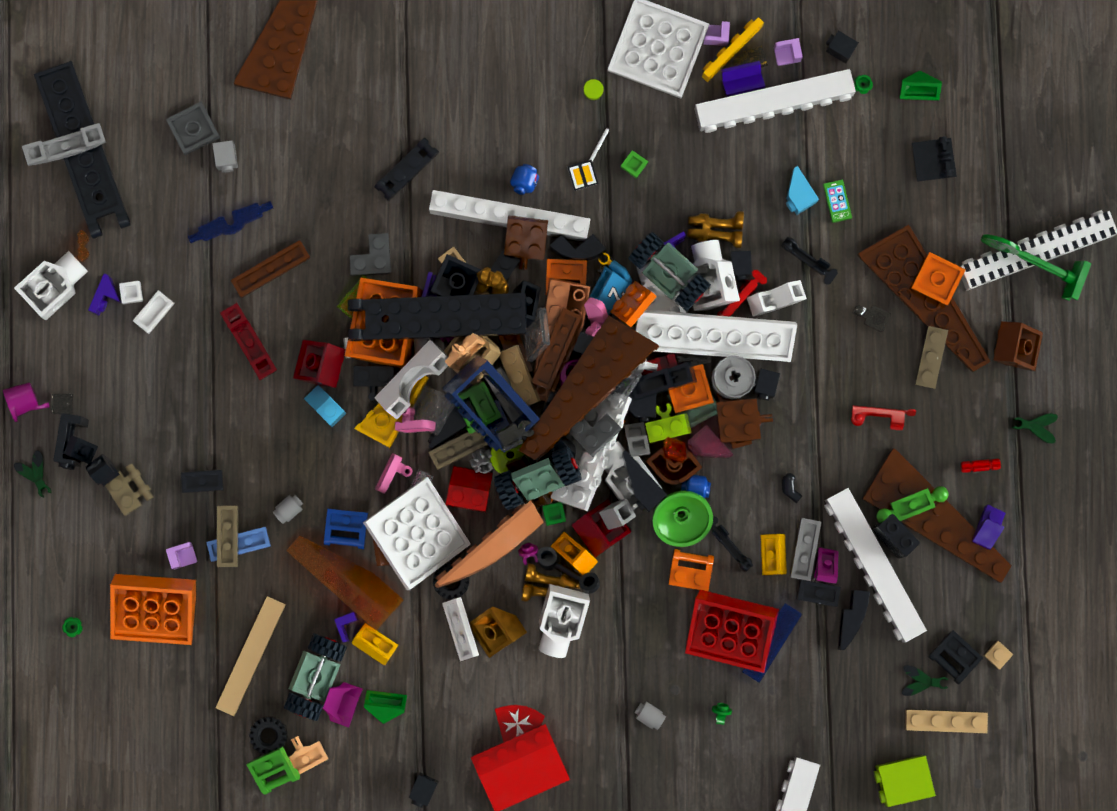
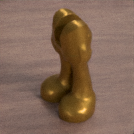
M744 211L736 212L735 216L730 219L710 218L709 214L702 213L697 216L688 217L689 225L703 226V228L688 229L687 237L696 239L698 242H704L707 239L725 240L731 242L735 248H741L742 231L722 232L711 230V228L742 230Z
M486 267L477 273L479 280L475 290L477 293L486 292L490 286L492 287V294H507L509 292L508 283L500 271L494 273L491 271V268Z
M528 563L525 581L580 589L579 582L565 574H562L561 577L548 576L536 571L534 564ZM524 583L521 600L527 602L534 596L546 597L548 588Z

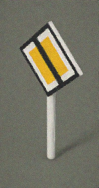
M608 128L605 129L588 161L567 167L574 191L599 184L592 162L609 132Z

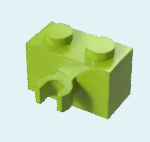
M670 403L666 404V412H662L660 406H656V412L661 416V420L645 423L649 442L653 443L692 433L688 415L681 414L671 417L672 406Z

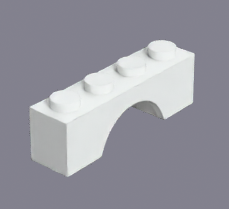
M429 340L374 398L385 411L395 419H398L411 406L410 394L417 381L427 375L439 376L448 367L445 363L448 355L432 340Z

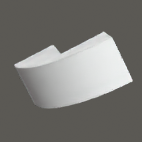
M800 280L788 282L772 290L759 292L747 297L752 316L769 313L807 299Z

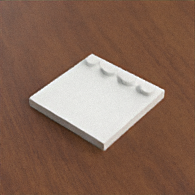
M634 0L608 71L682 98L707 33L709 23L647 0Z
M428 477L419 481L363 522L406 590L412 589L471 545Z

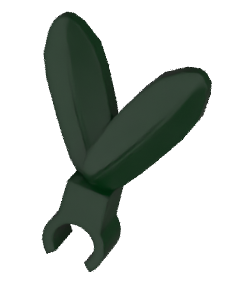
M1050 413L1031 421L1017 417L1013 420H1018L1020 426H1013L1012 428L1015 430L1029 429L1042 441L1053 444L1056 441L1055 437L1043 427L1054 423L1058 416L1057 414Z

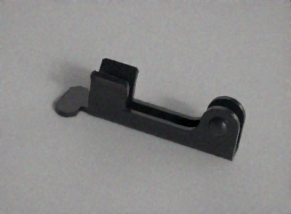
M787 237L782 243L781 247L820 275H825L824 283L826 285L831 284L838 274L836 269H831L828 272L827 270L831 266L822 258L816 260L802 250L793 238Z
M713 517L712 534L737 561L740 569L747 572L753 566L752 560L741 553L728 537V531L721 524L718 527L715 526L718 523V518Z

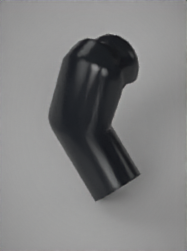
M787 473L782 478V491L797 504L802 495L794 489L796 477L792 473Z

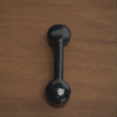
M542 547L538 551L537 559L543 569H556L579 582L584 593L591 594L598 590L600 581L595 573L589 572L581 575L559 562L556 551L551 547Z

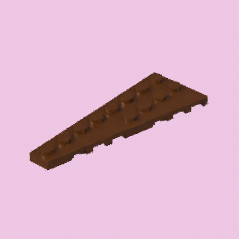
M318 0L279 1L234 81L235 86L292 99Z
M909 225L857 254L927 327L933 326L948 330L945 345L971 372L991 362L953 297L948 306L911 289L927 254Z
M608 316L519 451L535 462H538L554 447V444L560 438L570 432V429L576 423L581 422L592 408L595 409L611 394L625 377L628 378L640 363L643 364L646 358L659 348V345Z
M893 448L862 499L879 510L883 508L891 510L890 503L927 488L931 494L935 488ZM947 500L944 502L933 501L935 508L900 521L905 526L999 583H1002L1012 566L994 547L988 550L972 542L976 529Z

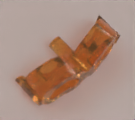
M80 230L77 233V242L80 246L77 257L81 262H84L90 255L88 249L84 247L88 244L89 237L86 232Z

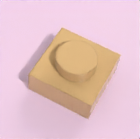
M996 641L984 654V657L997 669H1001L1013 656L999 641Z

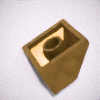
M493 606L469 622L472 633L489 658L527 633L516 615Z

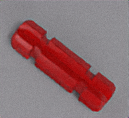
M989 459L976 460L971 463L970 461L961 462V471L963 473L989 471L990 469L998 470L1001 468L1000 459H991L990 461Z

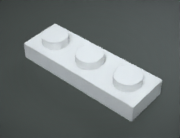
M459 597L442 603L460 661L479 656L462 598Z

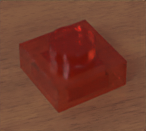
M670 437L665 439V457L683 463L687 458L685 442Z

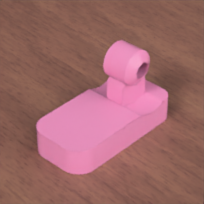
M590 297L584 304L588 319L591 322V326L586 329L585 333L595 337L607 319L608 313L602 301Z
M409 407L402 414V423L395 422V430L403 433L435 431L436 422L414 420L415 409L413 407Z
M392 453L375 490L385 494L396 472L401 473L402 476L409 477L413 472L412 468L401 463L402 457Z

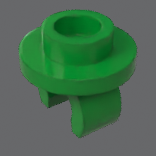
M717 703V705L712 706V712L716 713V724L724 725L726 715L732 714V709L729 708L728 704Z

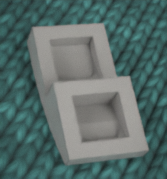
M644 422L624 425L629 454L632 457L650 454Z

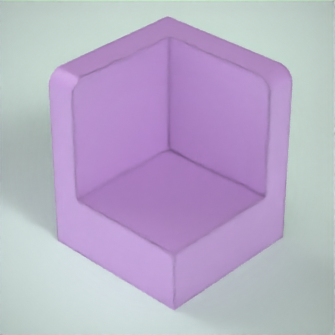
M722 21L721 26L709 25L703 45L727 46L730 22Z
M799 38L776 42L773 47L778 66L798 63L803 58Z
M191 542L166 549L171 569L175 570L197 562Z

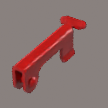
M753 270L752 276L755 279L746 280L739 288L740 292L738 295L740 301L730 303L725 309L719 311L717 316L730 317L745 299L756 290L757 283L766 284L767 278L758 270Z
M853 405L851 421L855 426H861L867 416L891 418L890 429L903 430L905 414L915 416L916 410L908 409L907 411Z

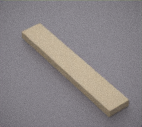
M268 596L266 597L217 703V709L232 716L236 715L286 604Z

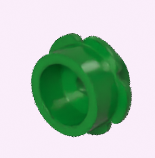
M859 75L854 80L855 90L861 94L868 93L873 87V82L868 75Z
M69 617L65 620L62 630L67 636L75 637L82 632V622L78 618Z

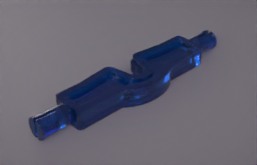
M269 201L260 206L258 203H255L248 207L234 210L232 212L234 219L232 225H228L224 217H218L210 223L199 227V232L189 235L188 239L192 244L200 239L208 241L222 234H235L242 230L247 223L263 217V212L274 209L273 205Z

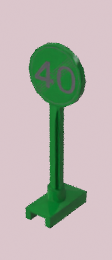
M990 234L982 235L981 241L989 247L1015 254L1022 260L1060 277L1062 281L1067 283L1061 298L1070 301L1071 298L1074 300L1079 299L1092 263L1085 260L1075 261L1071 271L1063 270L1026 251H1021L1017 244L1007 239Z

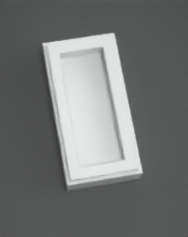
M158 290L134 318L133 322L150 334L175 303Z

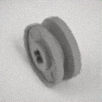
M729 356L721 360L713 369L711 376L712 386L717 394L731 400L739 399L749 393L756 379L755 370L751 363L739 356ZM732 373H733V376H734V375L737 376V379L735 380V382H734V380L731 381V380L729 379V377L732 375Z

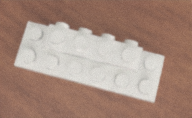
M616 392L613 395L609 394L595 409L592 408L585 415L584 419L593 427L607 413L622 428L632 399L629 396ZM618 433L594 457L574 438L572 443L576 448L575 460L578 463L582 479L553 491L551 499L588 512L595 491L601 483L603 471L609 463L610 453L616 445Z

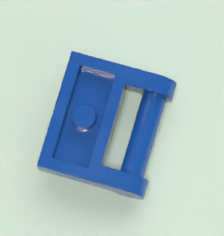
M327 509L324 545L337 544L364 549L367 528L363 522L368 519V513ZM332 530L358 532L359 539L331 536Z

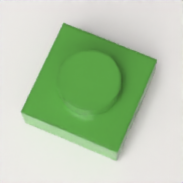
M632 150L620 168L637 179L648 164V161Z

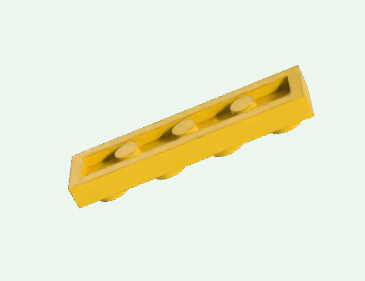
M759 17L755 21L751 19L745 25V31L741 35L737 33L730 41L732 44L727 49L723 47L716 55L718 58L714 62L709 61L705 65L702 78L709 82L763 27L764 22Z

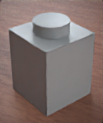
M232 140L212 143L218 171L221 170L226 173L234 171L233 168H238L235 144Z
M627 499L614 502L599 512L608 530L621 527L636 517Z

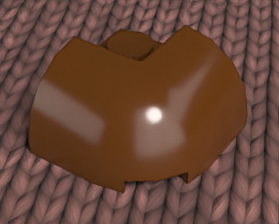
M677 437L646 460V463L662 481L669 484H680L702 468L692 453L688 452Z

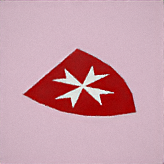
M509 705L495 709L503 742L540 726L545 718L537 710L522 705Z

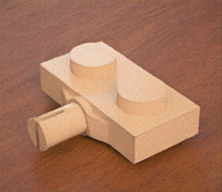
M474 333L468 335L461 345H452V351L445 360V363L450 368L458 371L486 342L482 337Z
M299 736L291 739L296 751L289 759L299 774L329 759L320 741L310 746H303Z

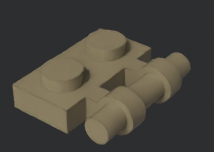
M133 464L125 467L129 473L128 476L124 477L122 472L119 471L120 475L105 485L124 516L142 506L138 499L141 496H144L146 501L154 498L150 492L151 488L148 484L144 483L140 471L136 470ZM132 481L135 482L139 489L136 492L129 485Z

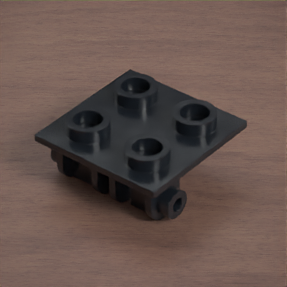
M943 136L937 140L912 143L917 182L957 177L951 138Z

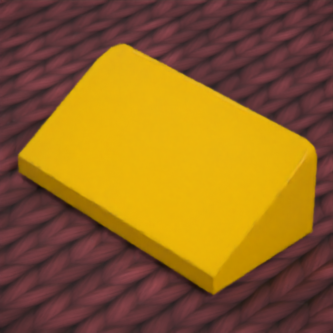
M785 534L761 535L762 575L787 574Z
M364 623L352 641L354 646L383 665H386L398 647V644Z

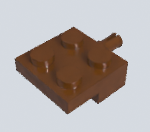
M508 216L504 255L520 258L519 269L522 270L523 263V270L528 269V259L544 260L548 220Z
M757 398L716 402L720 443L760 440L761 423L773 422V418H771L773 417L772 413L760 415Z

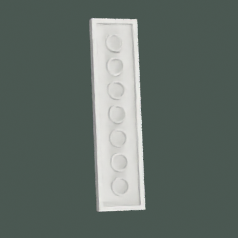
M645 310L635 324L636 332L659 345V348L654 350L656 352L721 357L739 356L746 359L791 362L797 323L791 321Z

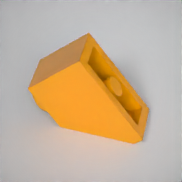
M565 532L550 546L582 575L588 573L598 563L585 548Z

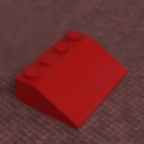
M700 590L695 599L685 653L764 673L779 609Z
M546 723L470 757L494 811L504 810L570 780Z

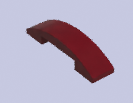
M238 303L220 312L259 380L276 372L277 369Z

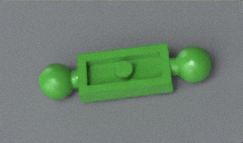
M938 486L930 494L927 488L890 503L891 510L883 508L877 512V521L881 523L891 514H894L899 521L935 508L933 501H946L949 496L948 490L943 486Z

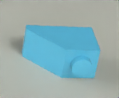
M798 166L792 171L786 197L787 207L791 212H795L796 215L813 206L819 200Z
M319 385L304 398L331 427L346 414Z

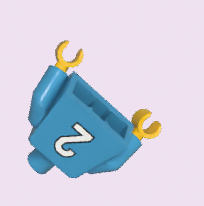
M603 253L608 257L607 262L603 263L599 259L598 261L602 265H608L609 268L605 266L590 297L602 301L605 304L608 315H613L610 313L613 305L625 294L627 287L632 284V278L625 267L615 260H610V256L607 253Z

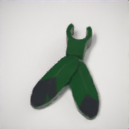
M40 451L34 452L32 469L23 463L14 464L16 472L36 484L38 494L44 498V495H42L44 488H47L48 493L52 494L51 488L43 480L44 460Z
M905 665L903 667L905 673L917 681L903 689L902 694L904 696L915 695L930 686L939 687L940 689L948 688L947 686L942 687L940 685L942 679L948 680L946 677L930 678L914 666Z

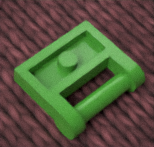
M480 381L457 394L462 400L469 398L477 416L482 419L481 421L485 426L502 417L484 381ZM464 419L467 424L466 429L468 433L471 434L476 432L470 426L472 421L469 422L467 419Z
M283 746L246 764L264 795L289 781L294 782L300 779L298 770L292 765ZM282 770H285L287 773L270 782L265 780V778Z

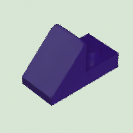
M105 273L88 311L98 316L101 312L105 311L107 298L121 303L111 277Z
M986 505L972 542L990 550L1004 530V526L1001 524L1006 513Z

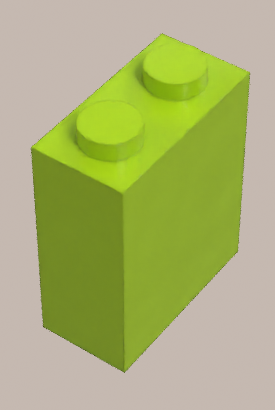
M925 755L876 766L877 771H874L876 783H880L881 791H878L879 798L886 807L936 796Z

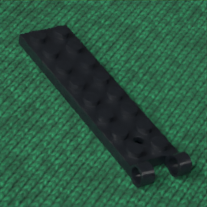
M72 61L34 74L56 138L81 131L80 128L95 124ZM100 145L88 151L64 158L91 237L95 239L103 236L97 219L113 213L116 214L121 229L131 226L103 146ZM102 194V200H96V195Z
M526 293L348 300V311H365V329H349L348 341L467 337L472 333L478 336L527 334ZM385 315L389 316V321L386 323L382 321Z

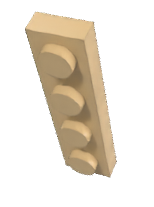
M905 710V730L987 733L988 713Z

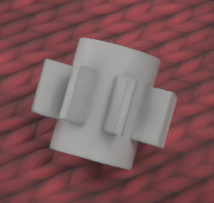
M478 449L472 453L473 459L469 460L476 473L485 474L493 469L490 459L492 455L489 449L487 451L485 449Z

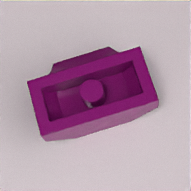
M343 682L340 686L330 688L323 706V710L329 715L330 721L350 727L363 688Z

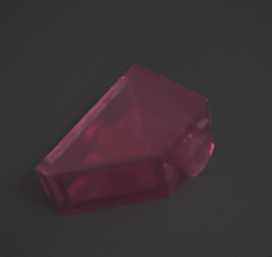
M707 425L687 442L689 444L688 449L694 456L698 454L700 457L729 459L733 456V453L723 443H720V439Z

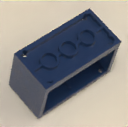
M478 355L442 388L446 393L444 397L451 404L459 407L457 409L458 413L469 422L472 421L470 426L477 433H480L484 437L483 440L495 451L499 449L505 453L540 420L490 362ZM480 372L485 375L520 415L497 438L483 424L482 419L475 415L457 395Z

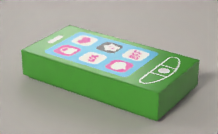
M843 180L823 184L832 223L852 219Z

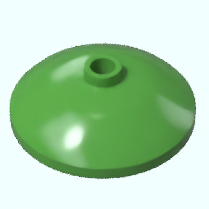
M678 491L667 495L657 504L653 512L652 523L657 536L663 542L676 547H686L698 543L709 533L713 523V513L709 503L701 495L691 491Z

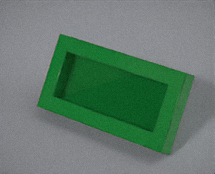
M919 70L902 80L900 99L940 100L942 81Z
M367 690L364 708L384 724L405 712L407 695Z

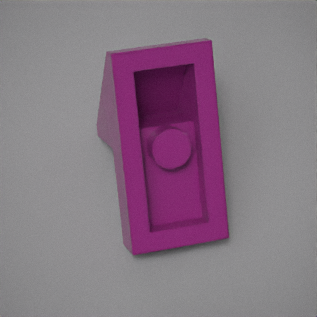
M818 548L814 578L817 581L837 583L838 551Z

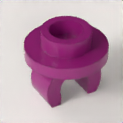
M532 543L522 545L518 553L522 557L524 565H527V558L530 556L534 558L535 563L538 562V546Z

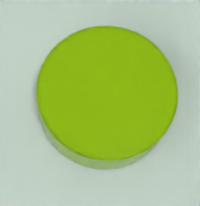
M591 79L585 83L584 95L588 99L597 100L602 96L603 85L600 81Z

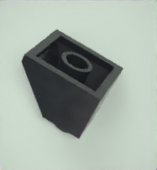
M447 254L436 274L429 293L436 296L473 295L479 283L477 273L481 269Z

